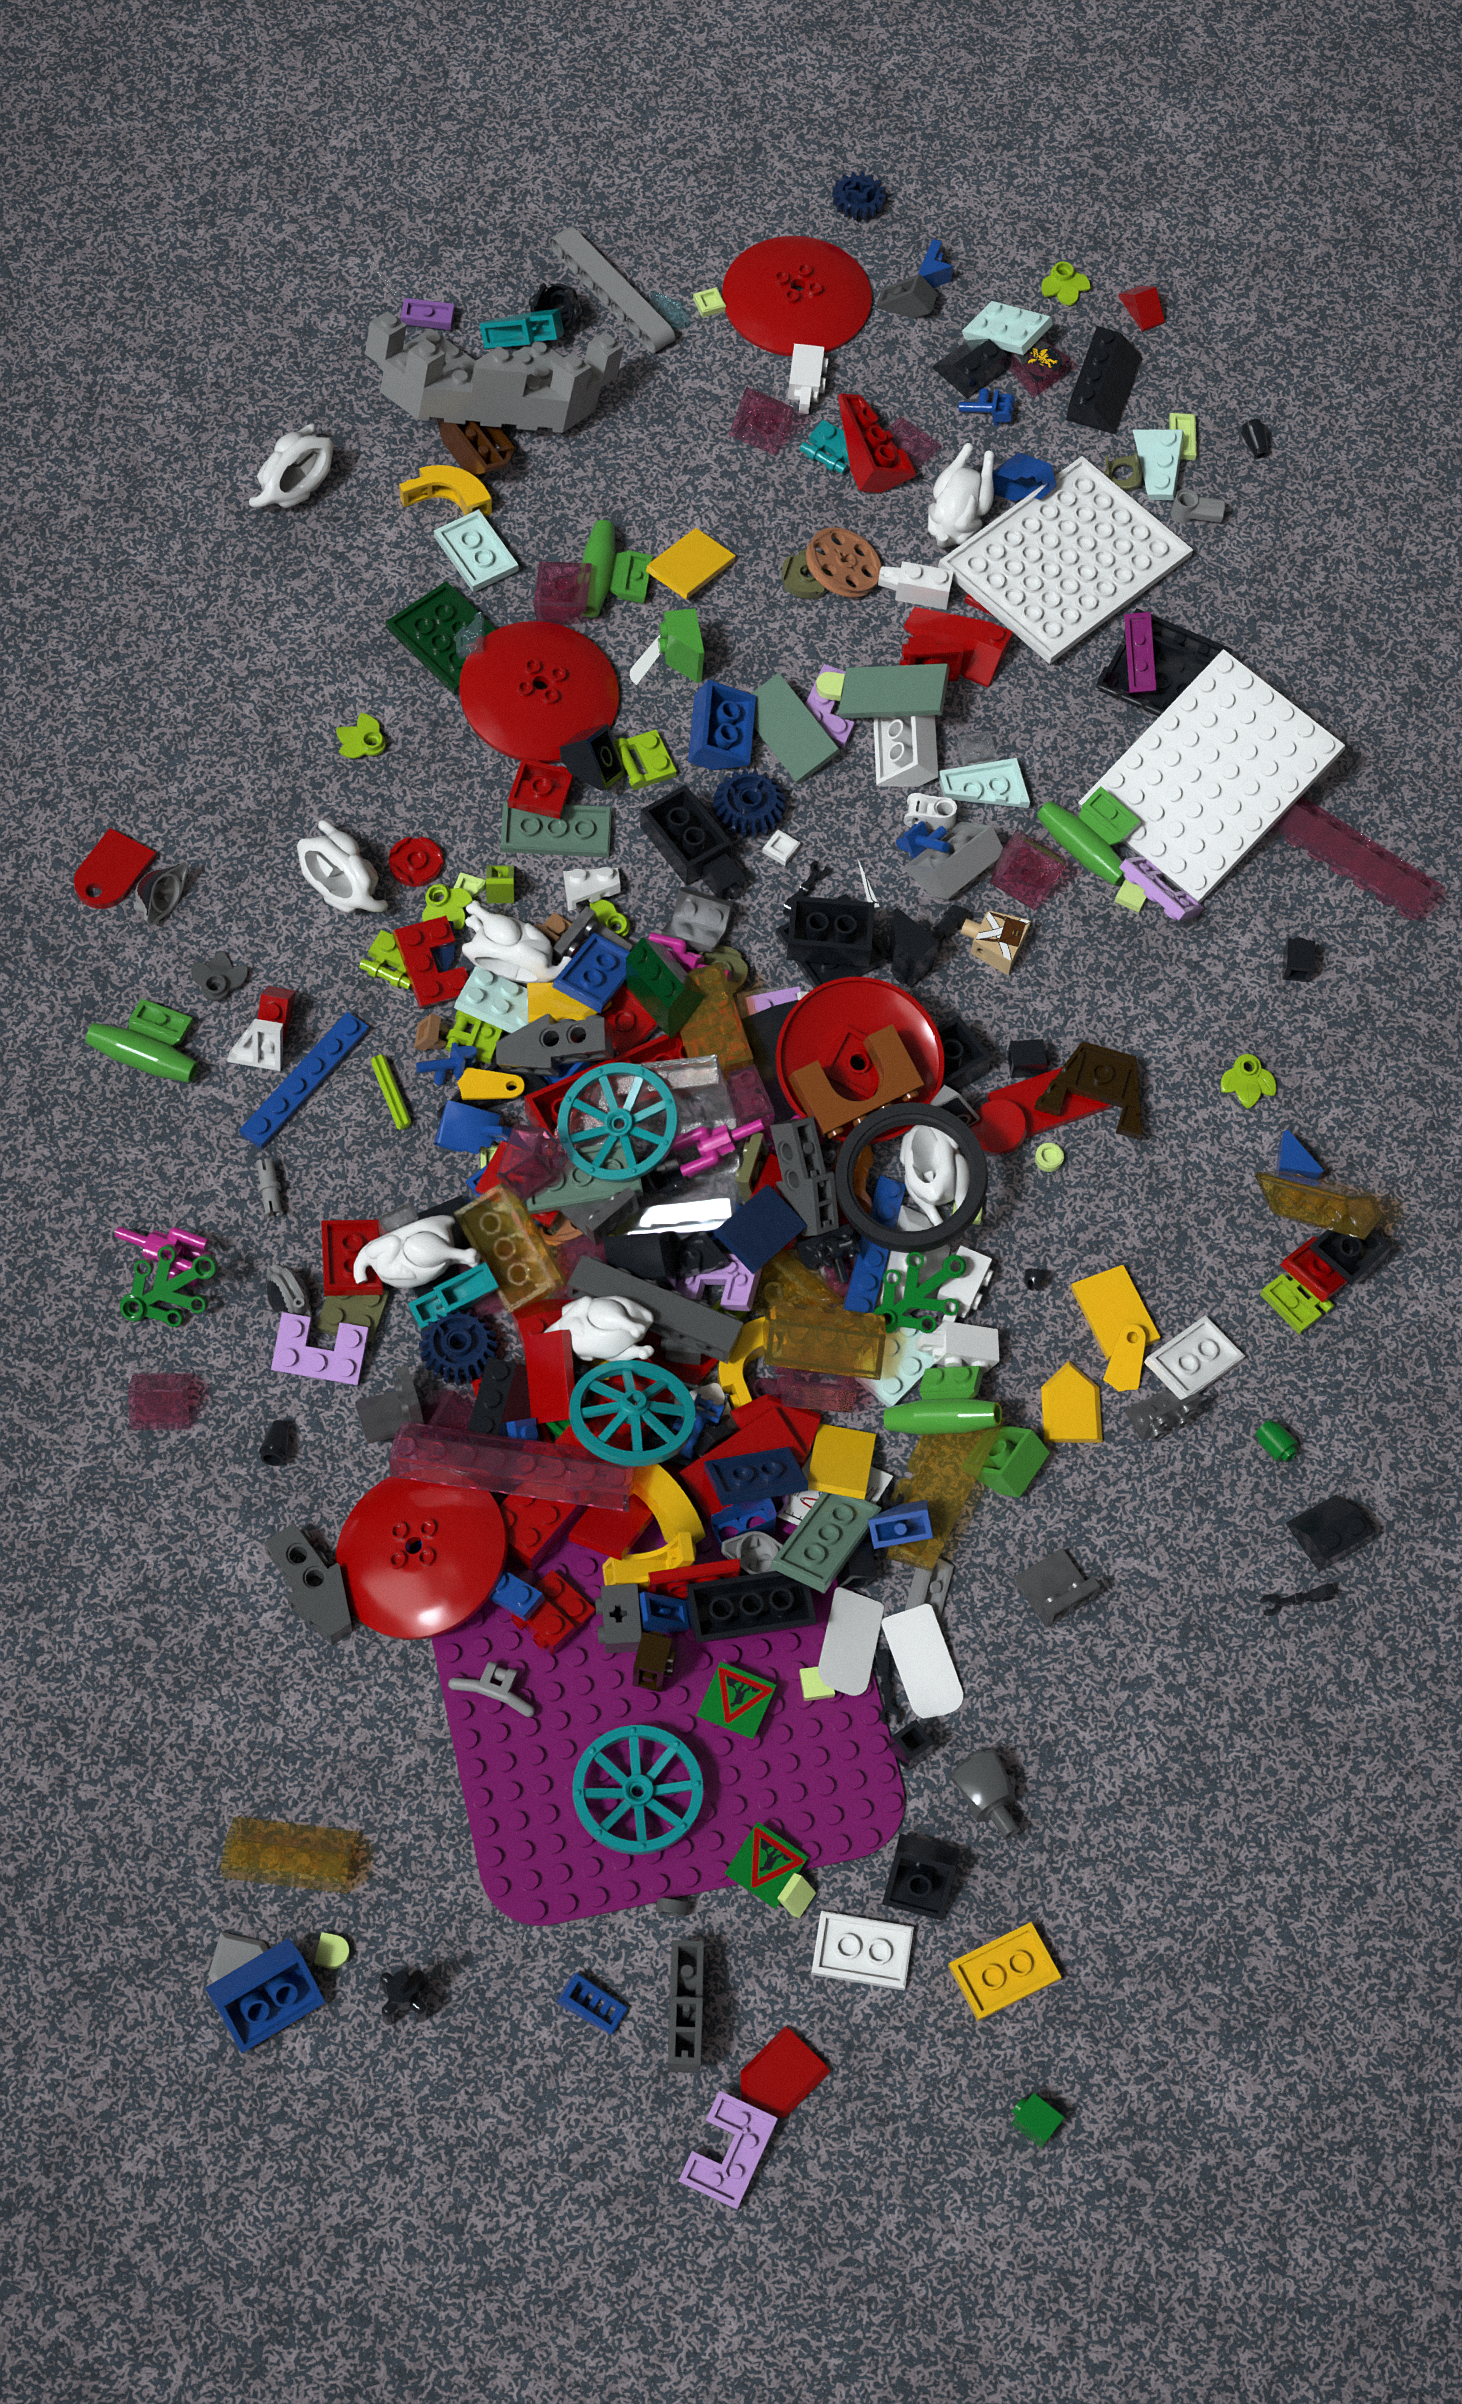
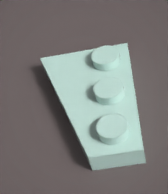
M1133 430L1149 500H1174L1184 440L1183 430Z
M1017 758L941 770L938 773L944 797L958 801L1029 808L1030 800Z

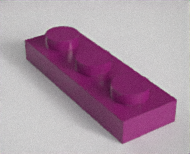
M1151 612L1124 614L1130 695L1155 693L1156 679Z

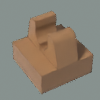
M431 1013L418 1023L414 1048L426 1051L427 1049L440 1050L446 1046L447 1042L438 1037V1035L444 1036L448 1033V1028L440 1023L441 1017Z

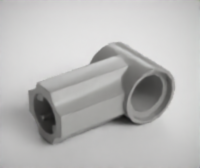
M1182 489L1176 494L1170 514L1173 520L1178 523H1187L1191 519L1221 523L1225 501L1198 497L1194 491Z

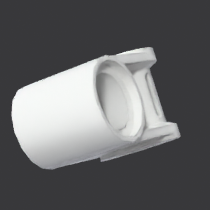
M913 793L908 796V813L904 816L903 820L906 826L911 828L914 824L924 821L926 828L929 830H936L939 826H943L946 831L954 828L957 805L951 798L929 796L922 793Z

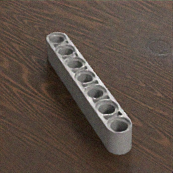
M570 226L549 239V245L553 253L650 353H655L675 341V334L671 326L574 227Z

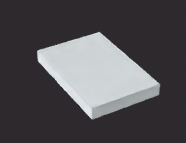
M1205 1315L1149 1355L1144 1363L1182 1400L1197 1392L1200 1393L1239 1364L1245 1355Z
M821 1911L811 1975L904 1991L914 1927Z

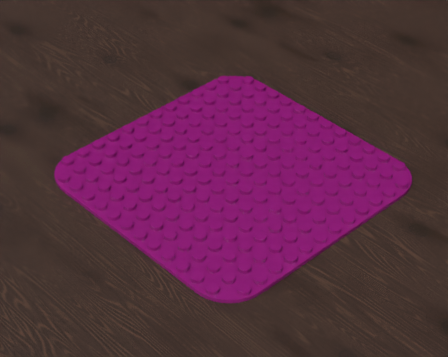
M684 1483L680 1484L679 1486L696 1510L706 1537L695 1544L696 1557L693 1564L699 1565L729 1560L719 1548L711 1528V1523L708 1522ZM592 1502L533 1571L509 1553H507L504 1570L534 1588L553 1569L596 1609L595 1597H601V1586H605L602 1565L610 1556L569 1541V1532L587 1511ZM759 1516L751 1517L746 1523V1528H752L766 1521ZM776 1516L775 1535L770 1537L784 1545L797 1528V1525ZM656 1517L627 1554L647 1553L668 1544L664 1540ZM726 1526L720 1530L718 1536L721 1542L726 1539L734 1538L738 1530L732 1526ZM740 1572V1575H739V1576H744V1575H748V1574H744V1573ZM836 1578L825 1593L810 1587L817 1625L696 1644L688 1616L689 1630L665 1634L667 1638L672 1639L671 1649L676 1650L672 1678H665L662 1693L632 1686L633 1667L637 1652L605 1654L604 1644H598L597 1626L603 1625L602 1615H596V1613L554 1655L548 1649L541 1650L533 1642V1635L526 1629L520 1630L510 1619V1612L490 1599L462 1625L442 1635L432 1637L431 1640L480 1879L484 1891L492 1904L505 1916L519 1923L530 1926H551L657 1903L658 1898L676 1899L736 1886L739 1884L724 1873L757 1821L808 1856L799 1872L864 1858L885 1846L894 1836L900 1825L905 1799L896 1758L889 1749L891 1739L887 1724L884 1725L880 1720L883 1708L873 1670L871 1669L867 1689L860 1695L852 1696L834 1689L835 1696L833 1698L804 1701L799 1671L800 1669L819 1666L835 1589L838 1588ZM620 1615L614 1616L616 1623L622 1622ZM488 1661L498 1663V1667L508 1670L511 1668L518 1671L516 1681L510 1692L533 1706L535 1713L531 1717H526L508 1704L477 1692L452 1690L448 1682L451 1678L480 1680ZM720 1662L776 1684L774 1693L753 1740L697 1717V1713ZM493 1678L491 1683L501 1686L502 1681ZM623 1726H652L674 1735L692 1752L702 1774V1804L693 1826L678 1842L652 1854H624L600 1844L583 1827L573 1803V1777L581 1756L600 1736ZM629 1739L617 1742L601 1752L628 1778L631 1776ZM638 1739L641 1775L646 1776L668 1747L655 1741ZM676 1754L652 1783L653 1786L690 1780L684 1763ZM593 1761L587 1771L583 1788L623 1787L597 1762ZM632 1790V1794L635 1797H640L643 1795V1790ZM692 1791L652 1798L683 1819L691 1802ZM585 1799L589 1813L596 1823L600 1825L623 1802V1799ZM630 1808L608 1833L621 1839L637 1841L634 1809ZM644 1808L647 1840L663 1836L675 1828L649 1808Z

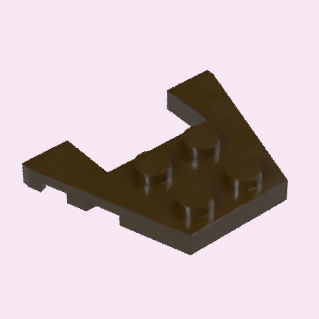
M1082 1041L1064 1064L1056 1078L1050 1082L1046 1091L1037 1099L1034 1110L1059 1116L1065 1093L1069 1092L1122 1108L1115 1133L1140 1140L1142 1126L1136 1056Z

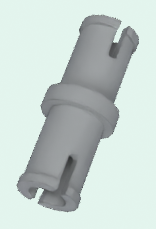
M270 1158L264 1159L265 1165H263L262 1160L256 1162L260 1180L258 1191L263 1197L265 1217L275 1218L274 1212H276L277 1217L283 1215L279 1196L281 1185L277 1182L274 1160Z

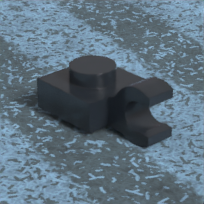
M730 1415L722 1416L718 1424L715 1425V1428L709 1425L698 1434L700 1440L692 1447L698 1457L707 1453L740 1430L739 1427L731 1429L726 1424L731 1418Z

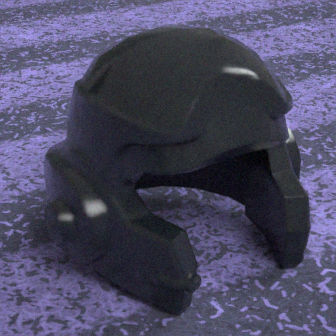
M542 283L537 294H533L532 298L529 299L530 312L560 309L564 332L572 329L579 315L582 314L576 290L564 284L552 283L546 286L545 283Z
M648 1144L646 1146L647 1149L637 1155L638 1164L646 1160L657 1149L658 1145ZM672 1149L659 1166L640 1177L643 1192L650 1195L666 1194V1196L676 1197L683 1191L685 1186L684 1177Z

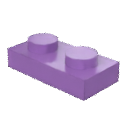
M404 298L401 321L411 326L451 330L455 307L451 303Z

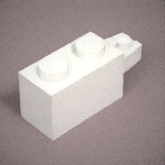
M794 343L788 399L800 401L799 413L809 414L810 402L818 403L819 393H824L826 378H822L821 373H827L828 358L823 357L824 347Z
M902 561L901 568L881 567L878 585L895 590V600L946 610L954 571Z
M960 1245L956 1255L961 1256L965 1260L966 1271L958 1278H948L943 1282L937 1296V1300L955 1299L959 1304V1310L954 1315H944L942 1323L944 1321L956 1322L958 1316L965 1318L968 1317L971 1309L977 1310L983 1296L979 1291L982 1285L988 1286L994 1272L990 1269L992 1258ZM953 1261L950 1269L957 1272L960 1269L959 1263ZM950 1301L946 1302L945 1310L949 1313L953 1312L954 1304Z
M944 1321L932 1334L923 1333L916 1339V1351L933 1354L934 1364L944 1365L945 1367L980 1366L982 1372L986 1373L999 1362L998 1329Z

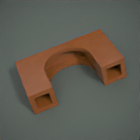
M893 1024L867 1036L862 1042L876 1067L879 1077L877 1092L870 1099L850 1101L839 1096L830 1085L818 1060L793 1072L788 1078L807 1116H813L819 1139L827 1135L829 1139H832L845 1132L843 1127L851 1123L855 1127L873 1112L893 1105L894 1102L903 1099L905 1103L919 1095L918 1091L924 1083Z

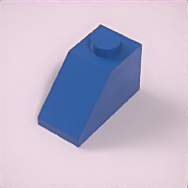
M928 1500L897 1505L868 1518L874 1549L933 1538V1524Z

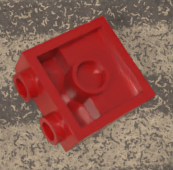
M917 635L915 637H908V642L902 644L903 659L899 660V666L948 664L950 668L948 682H958L964 653L963 644L951 642L936 644L935 636Z
M522 758L507 800V807L560 819L574 784V775L568 773L567 768L563 766H553L537 760Z
M552 1569L534 1587L543 1593L545 1599L527 1622L511 1612L510 1619L520 1630L526 1629L533 1635V1642L541 1650L548 1649L554 1655L596 1613V1609Z

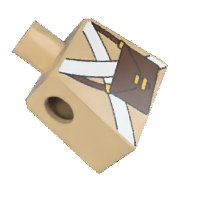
M987 911L981 924L966 918L961 934L974 939L971 948L972 955L1009 975L1027 937L1031 921L994 911Z

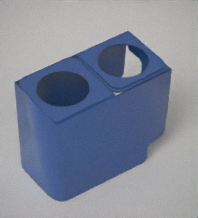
M1019 452L993 470L994 493L1011 501L1024 499L1040 486L1046 485L1033 497L1042 499L1057 486L1050 463Z
M447 1100L433 1144L457 1152L467 1151L478 1154L481 1146L489 1148L492 1141H494L481 1133V1127L498 1126L501 1115Z
M771 1497L733 1504L723 1508L721 1512L711 1515V1528L720 1550H722V1542L718 1535L720 1530L726 1526H732L738 1530L735 1537L752 1531L762 1532L769 1536L775 1535L777 1514ZM759 1516L766 1521L752 1528H746V1523L751 1517Z

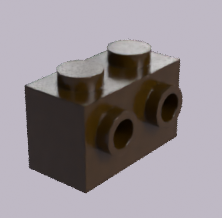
M657 1631L642 1632L633 1667L632 1686L662 1693L665 1678H672L675 1665L676 1650L671 1649L672 1639Z

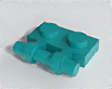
M822 420L809 436V443L813 445L811 446L803 442L799 451L807 454L808 459L812 461L817 460L825 464L826 469L844 474L848 466L842 463V461L850 465L844 431Z

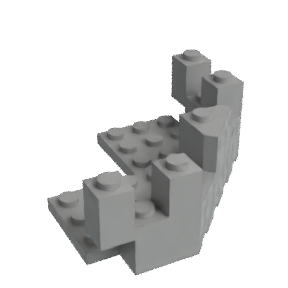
M387 311L370 321L365 355L378 363V368L383 371L380 392L417 420L429 421V417L444 418L446 423L465 424V421L468 420L479 421L480 426L501 427L502 424L516 425V429L537 431L538 427L552 428V432L563 433L596 411L601 387L617 378L624 345L604 332L588 342L584 361L573 353L562 357L541 341L526 345L512 355L498 346L475 361L432 329L404 344L407 325Z

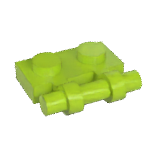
M381 930L368 950L369 956L376 960L372 962L363 958L359 968L367 971L371 977H381L389 981L390 985L396 988L401 986L410 990L412 986L409 978L406 977L407 972L394 936ZM385 964H388L394 968H397L398 970L394 972L388 968H385L384 966Z
M457 1010L455 1015L456 1023L454 1028L449 1030L447 1035L448 1043L445 1049L451 1053L452 1043L473 1046L477 1049V1055L474 1058L491 1064L496 1051V1042L500 1040L504 1030ZM467 1024L474 1025L471 1034L464 1032Z
M1282 1273L1263 1288L1260 1295L1300 1335L1321 1318L1322 1314L1316 1307L1320 1306L1326 1313H1329L1335 1305L1329 1299L1322 1303L1293 1276H1291L1293 1280L1289 1281ZM1302 1288L1311 1298L1308 1300L1298 1289Z

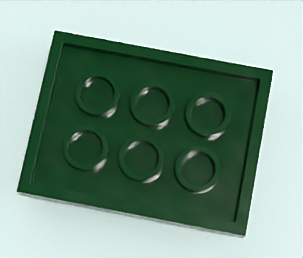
M447 581L385 621V628L453 695L459 692L460 675L467 656L480 640L496 630Z

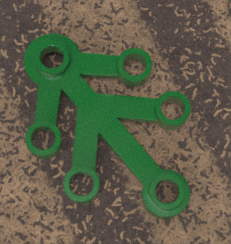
M171 1244L164 1245L158 1251L159 1263L153 1290L144 1294L146 1277L153 1272L154 1264L148 1258L140 1259L134 1265L135 1278L132 1292L125 1295L120 1302L122 1315L129 1321H140L146 1316L166 1322L170 1327H177L184 1321V1313L181 1309L172 1308L167 1311L151 1304L161 1300L189 1308L193 1313L203 1312L208 1307V1299L204 1295L197 1294L192 1297L175 1292V1290L196 1278L208 1279L212 1277L218 1270L216 1258L210 1254H202L194 1260L191 1268L168 1280L171 1262L177 1258L178 1251ZM164 1249L170 1250L172 1253L171 1258L165 1257ZM204 1260L210 1262V1270L204 1268ZM140 1263L147 1265V1272H143L140 1269ZM195 1299H198L202 1302V1308H197L195 1306ZM132 1302L138 1303L139 1311L132 1308ZM171 1313H175L178 1316V1322H174L171 1319Z
M911 1252L905 1258L907 1273L903 1299L895 1305V1286L900 1283L901 1275L897 1270L890 1269L884 1272L882 1276L884 1283L882 1305L873 1311L871 1319L873 1327L880 1333H891L898 1327L919 1329L922 1333L934 1331L936 1321L931 1316H923L918 1319L901 1315L909 1308L939 1311L946 1316L954 1315L959 1310V1304L953 1298L937 1300L924 1297L948 1278L962 1276L966 1271L965 1260L959 1255L946 1257L942 1262V1269L917 1287L919 1268L923 1265L924 1258L919 1252ZM912 1255H916L919 1258L920 1262L917 1266L910 1264L909 1260ZM952 1261H957L960 1265V1269L957 1272L950 1269ZM889 1273H894L897 1277L894 1284L887 1281ZM948 1301L954 1304V1310L951 1313L945 1310V1304ZM884 1313L891 1316V1322L887 1325L881 1321ZM924 1319H928L932 1323L929 1330H925L922 1327Z

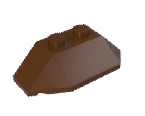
M437 418L442 442L463 470L476 475L508 466L515 447L499 427L480 426L479 421L468 420L465 421V424L446 423L444 418Z

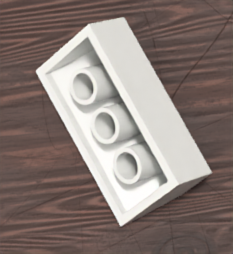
M935 715L873 717L876 785L919 787L938 777Z

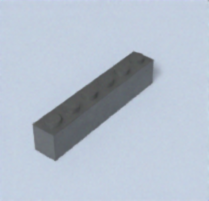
M582 1255L567 1283V1296L576 1300L585 1296L592 1297L593 1299L607 1296H622L637 1302L650 1310L654 1316V1322L648 1328L649 1331L728 1364L742 1335L743 1322H740L734 1315L728 1313L721 1314L714 1311L706 1303H695L686 1299L683 1294L677 1291L669 1292L660 1288L651 1280H641L632 1276L629 1271L623 1268L615 1269L610 1267L597 1257L589 1258Z

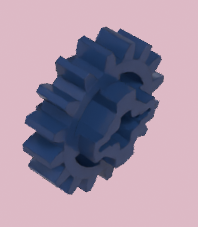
M854 171L851 172V177L845 174L842 175V181L836 180L832 192V203L837 205L836 211H844V217L853 215V220H857L858 216L866 220L867 215L874 218L876 211L881 212L882 206L885 205V187L881 186V180L873 181L874 175L871 174L865 177L864 172H861L860 176H856Z

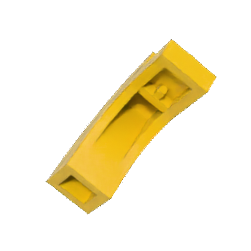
M447 465L425 466L419 468V478L409 479L399 484L400 500L404 507L430 498H446L455 502L465 516L478 509L483 516L492 514V498L485 486L474 475L457 467Z
M768 1316L744 1324L742 1335L728 1364L719 1361L717 1384L720 1385L723 1392L729 1393L732 1410L752 1401L743 1378L745 1367L754 1359L774 1353L777 1350L778 1339Z
M659 1464L624 1466L614 1473L617 1483L640 1497L653 1512L660 1525L665 1542L669 1543L679 1532H691V1539L694 1544L706 1537L692 1503L677 1482Z
M679 1532L666 1546L641 1554H626L622 1561L609 1557L602 1565L605 1586L637 1584L638 1592L647 1591L648 1572L694 1565L696 1547L692 1543L691 1532Z

